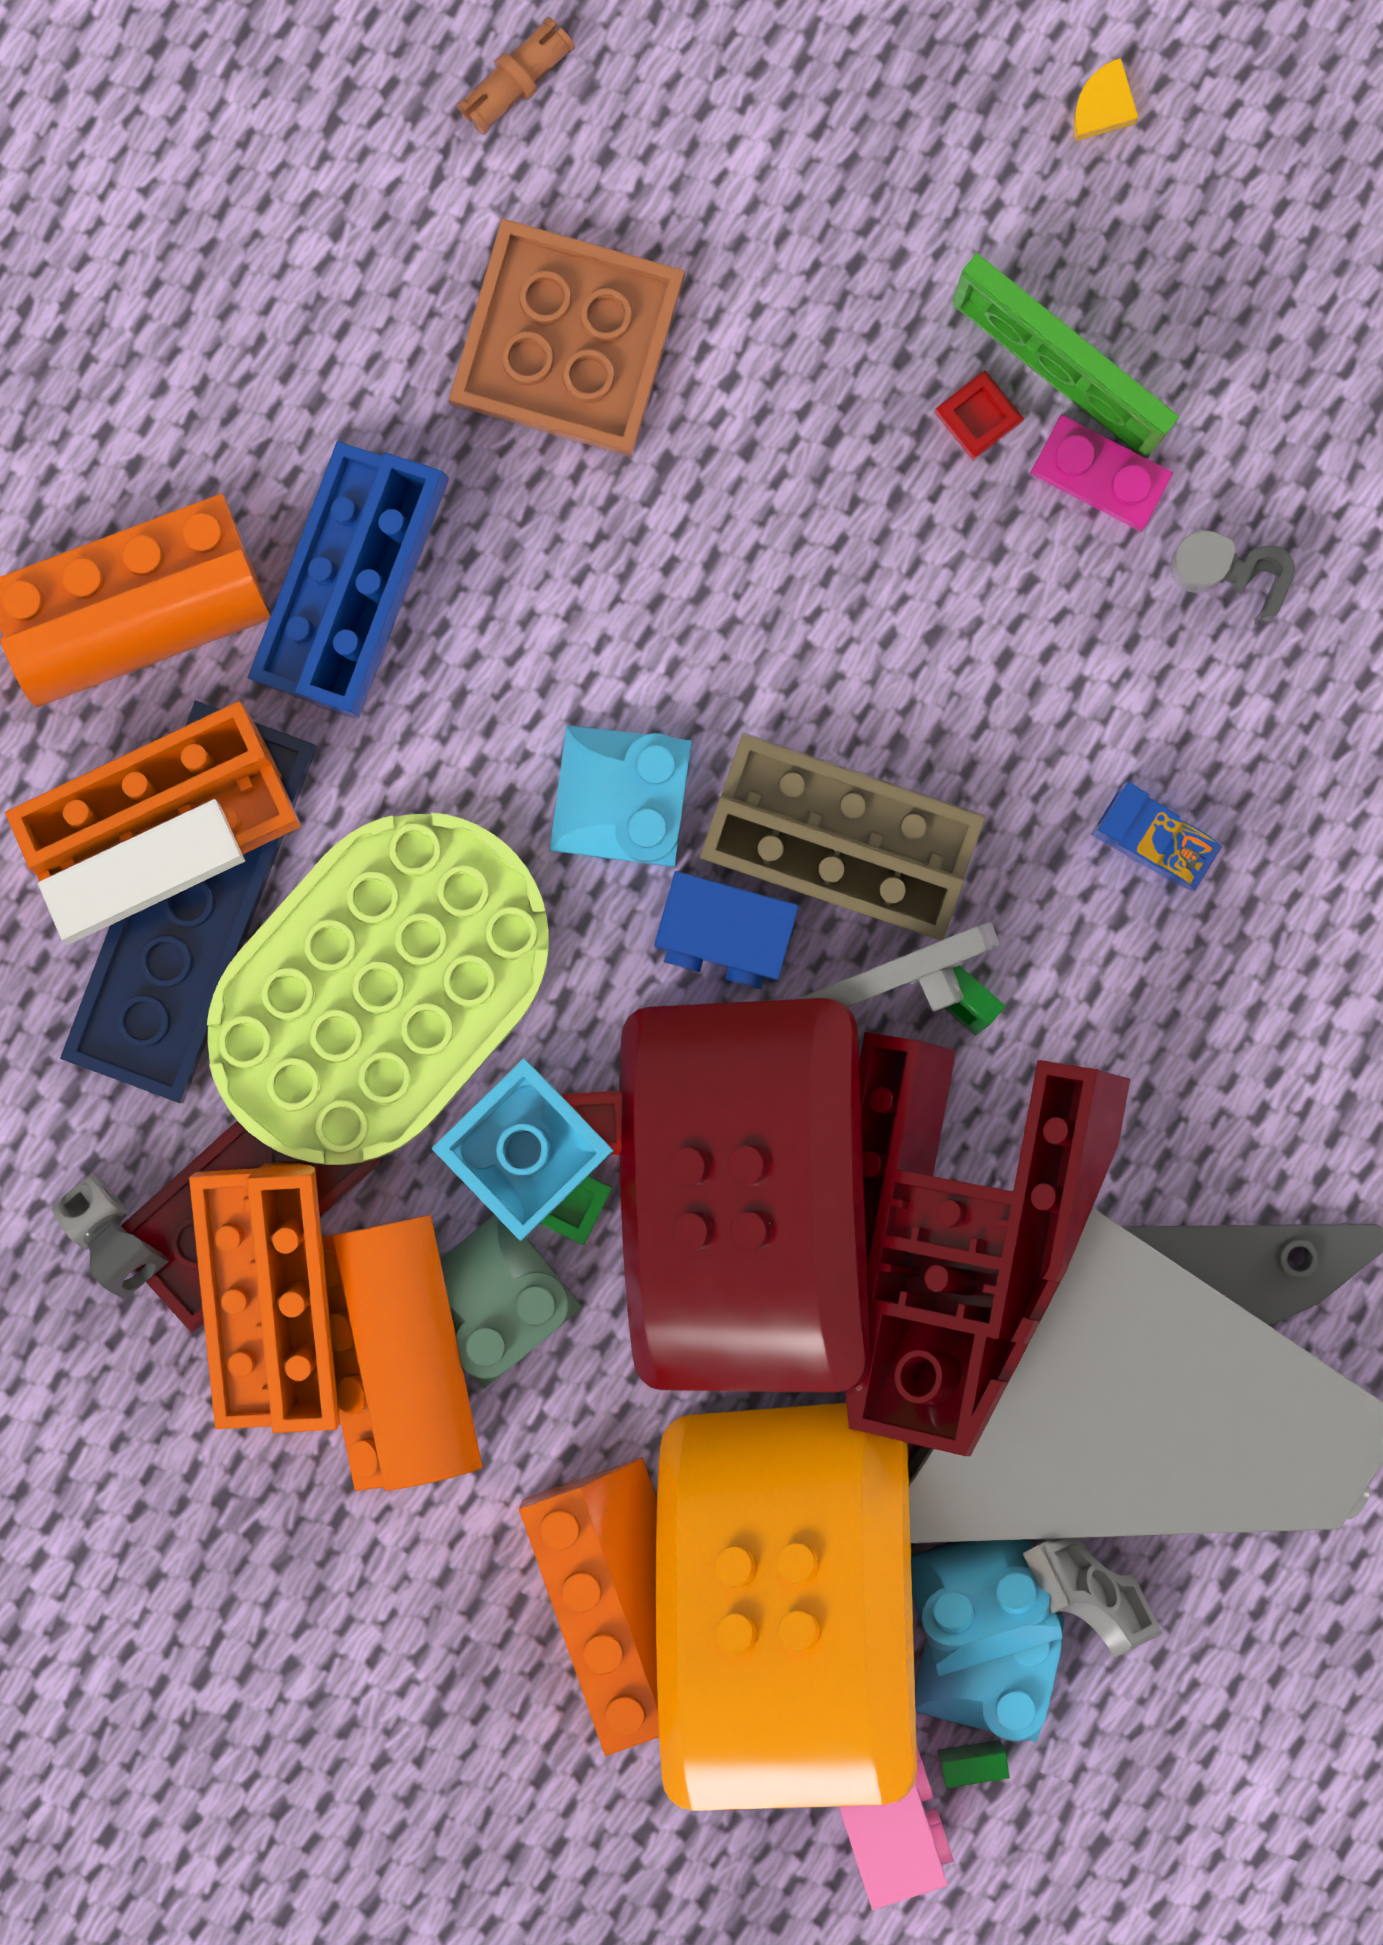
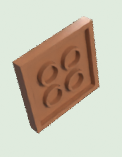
M502 218L449 396L450 405L632 457L684 282L685 270Z

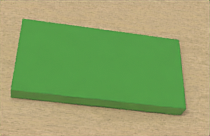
M977 252L963 268L952 300L953 306L1133 452L1148 459L1174 426L1179 416Z

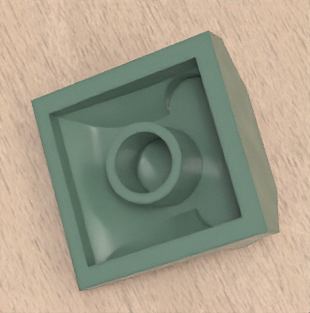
M495 1214L440 1259L462 1368L471 1374L483 1389L520 1361L583 1307L526 1237L523 1241H520Z

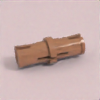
M550 17L545 18L543 24L510 55L503 52L494 60L496 68L463 100L461 99L456 103L458 110L469 122L474 120L476 123L474 127L482 135H485L489 128L522 96L529 100L537 92L535 84L567 53H571L575 49L573 41L562 27L558 31L555 30L558 25Z

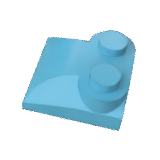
M566 725L549 851L675 868L692 741L671 738L657 733L645 735Z
M524 1058L431 1148L520 1241H523L614 1152L602 1137L556 1091L554 1086Z
M1030 1539L951 1542L911 1555L912 1596L938 1677L1063 1638L1056 1612L1051 1613L1049 1608L1050 1594L1038 1586L1023 1555L1024 1552L1032 1549Z
M1056 1612L1063 1635L1065 1616L1062 1612ZM1062 1638L939 1677L926 1639L915 1684V1710L917 1713L991 1731L1005 1740L1037 1742L1047 1716L1061 1653Z

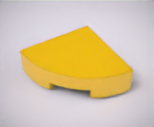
M1121 58L1113 60L1098 69L1083 87L1073 117L1075 141L1136 124L1139 117Z

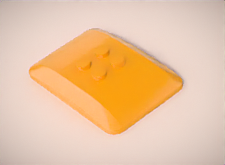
M846 1403L692 1414L677 1418L668 1425L662 1435L659 1453L656 1530V1653L659 1740L664 1791L669 1799L680 1808L694 1811L889 1805L897 1803L906 1797L915 1784L917 1775L908 1444L907 1442L849 1429Z

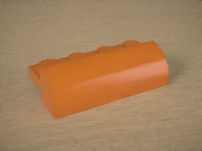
M223 493L0 576V631L3 636L0 642L19 685L28 700L37 708L263 623L271 617V611L254 566L247 555L229 504Z
M241 701L235 702L5 811L28 869L36 874L39 882L213 799H216L221 805L242 855L302 827L280 778L282 776L256 724Z
M279 1162L264 1163L259 1168L195 1172L189 1177L215 1429L272 1426V1433L336 1430L340 1425L315 1168L307 1164Z
M431 1215L322 1236L339 1416L354 1490L384 1488V1491H391L433 1483L482 1469L477 1436Z

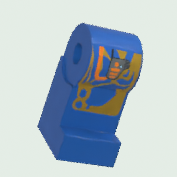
M1128 781L1120 786L1090 835L1185 889L1196 891L1222 849V846L1203 831L1179 819V815L1149 797L1150 794Z

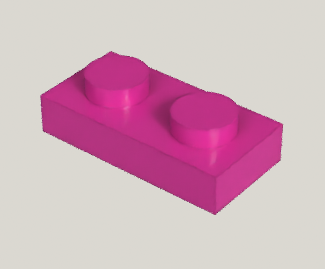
M1061 414L1030 474L1142 532L1173 472Z

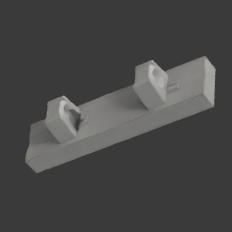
M988 922L799 999L829 998L839 1000L849 1007L906 983L912 985L920 982L932 1010H940L963 999L953 968L964 964L963 960L1001 945L992 923Z

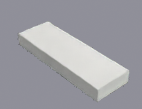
M213 799L52 875L37 884L61 940L70 945L245 862V859L221 805L216 799Z

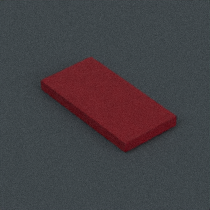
M236 1121L127 1219L121 1227L168 1258L169 1262L147 1280L146 1283L185 1327L193 1333L204 1324L189 1181V1177L192 1174L205 1171L259 1168L264 1163L283 1162L311 1165L316 1171L321 1218L380 1165L383 1160L378 1158L349 1165H323L298 1160L262 1143ZM147 1264L136 1268L135 1271L139 1272Z

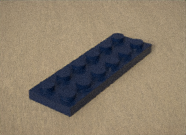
M195 700L185 726L221 709ZM254 722L282 776L280 778L293 808H295L317 746ZM284 835L243 854L245 862L110 925L60 1059L174 1102L184 1103L208 1039L207 1020L213 994L227 966L244 944Z

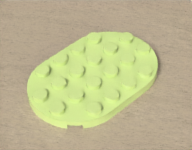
M431 812V814H410L395 817L391 815L361 826L337 842L240 949L227 966L213 994L207 1020L209 1066L220 1096L237 1121L249 1133L274 1150L298 1160L323 1165H349L378 1159L400 1149L419 1136L439 1116L515 1029L529 1011L539 992L547 967L549 930L542 896L528 868L506 843L491 832L462 818Z

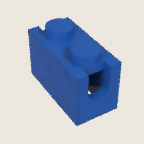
M675 871L654 946L655 948L666 950L664 963L700 972L703 961L728 968L725 980L762 990L764 979L777 982L799 905Z

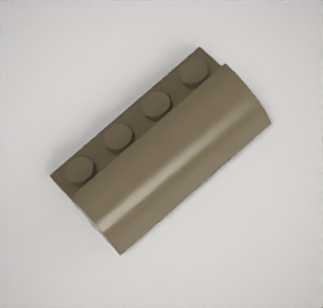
M743 732L699 858L942 941L946 935L963 887L964 876L983 826L985 815Z

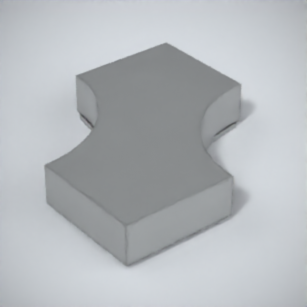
M1054 1538L1023 1553L1038 1586L1050 1594L1049 1608L1051 1613L1068 1612L1084 1620L1103 1639L1114 1658L1162 1634L1134 1574L1119 1575L1105 1568L1091 1555L1080 1538Z

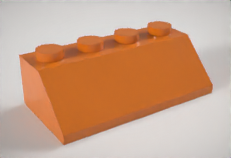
M641 1457L525 1498L519 1507L521 1518L605 1756L659 1738L656 1653L657 1496L644 1459Z

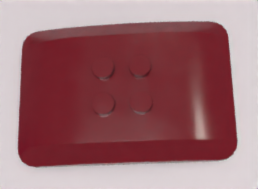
M829 998L653 1006L636 1010L627 1018L622 1028L619 1091L621 1090L622 1094L621 1151L619 1154L622 1240L627 1311L635 1371L641 1381L649 1387L658 1390L841 1392L855 1388L863 1382L869 1371L870 1333L858 1031L854 1015L848 1006L839 1000Z

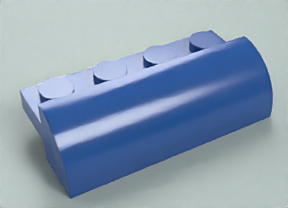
M339 441L336 442L247 677L248 679L257 684L311 702L323 709L359 719L448 484L449 477L443 471L386 452L382 456Z

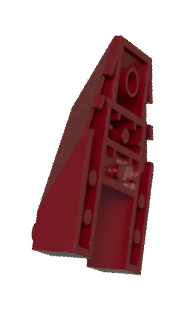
M865 1032L859 1060L870 1366L863 1382L853 1389L845 1390L849 1429L961 1456H971L1068 1269L1119 1145L1131 1079L1098 1069L1037 1060L1014 1190L1009 1191L933 1176L956 1050L919 1040Z

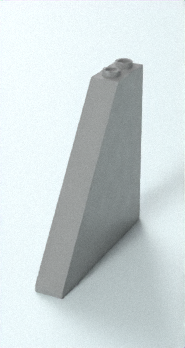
M1092 1208L1068 1269L972 1455L961 1456L918 1445L908 1460L910 1543L1340 1529L1346 1519L1354 1518L1364 1508L1370 1496L1369 1484L1383 1465V1402Z

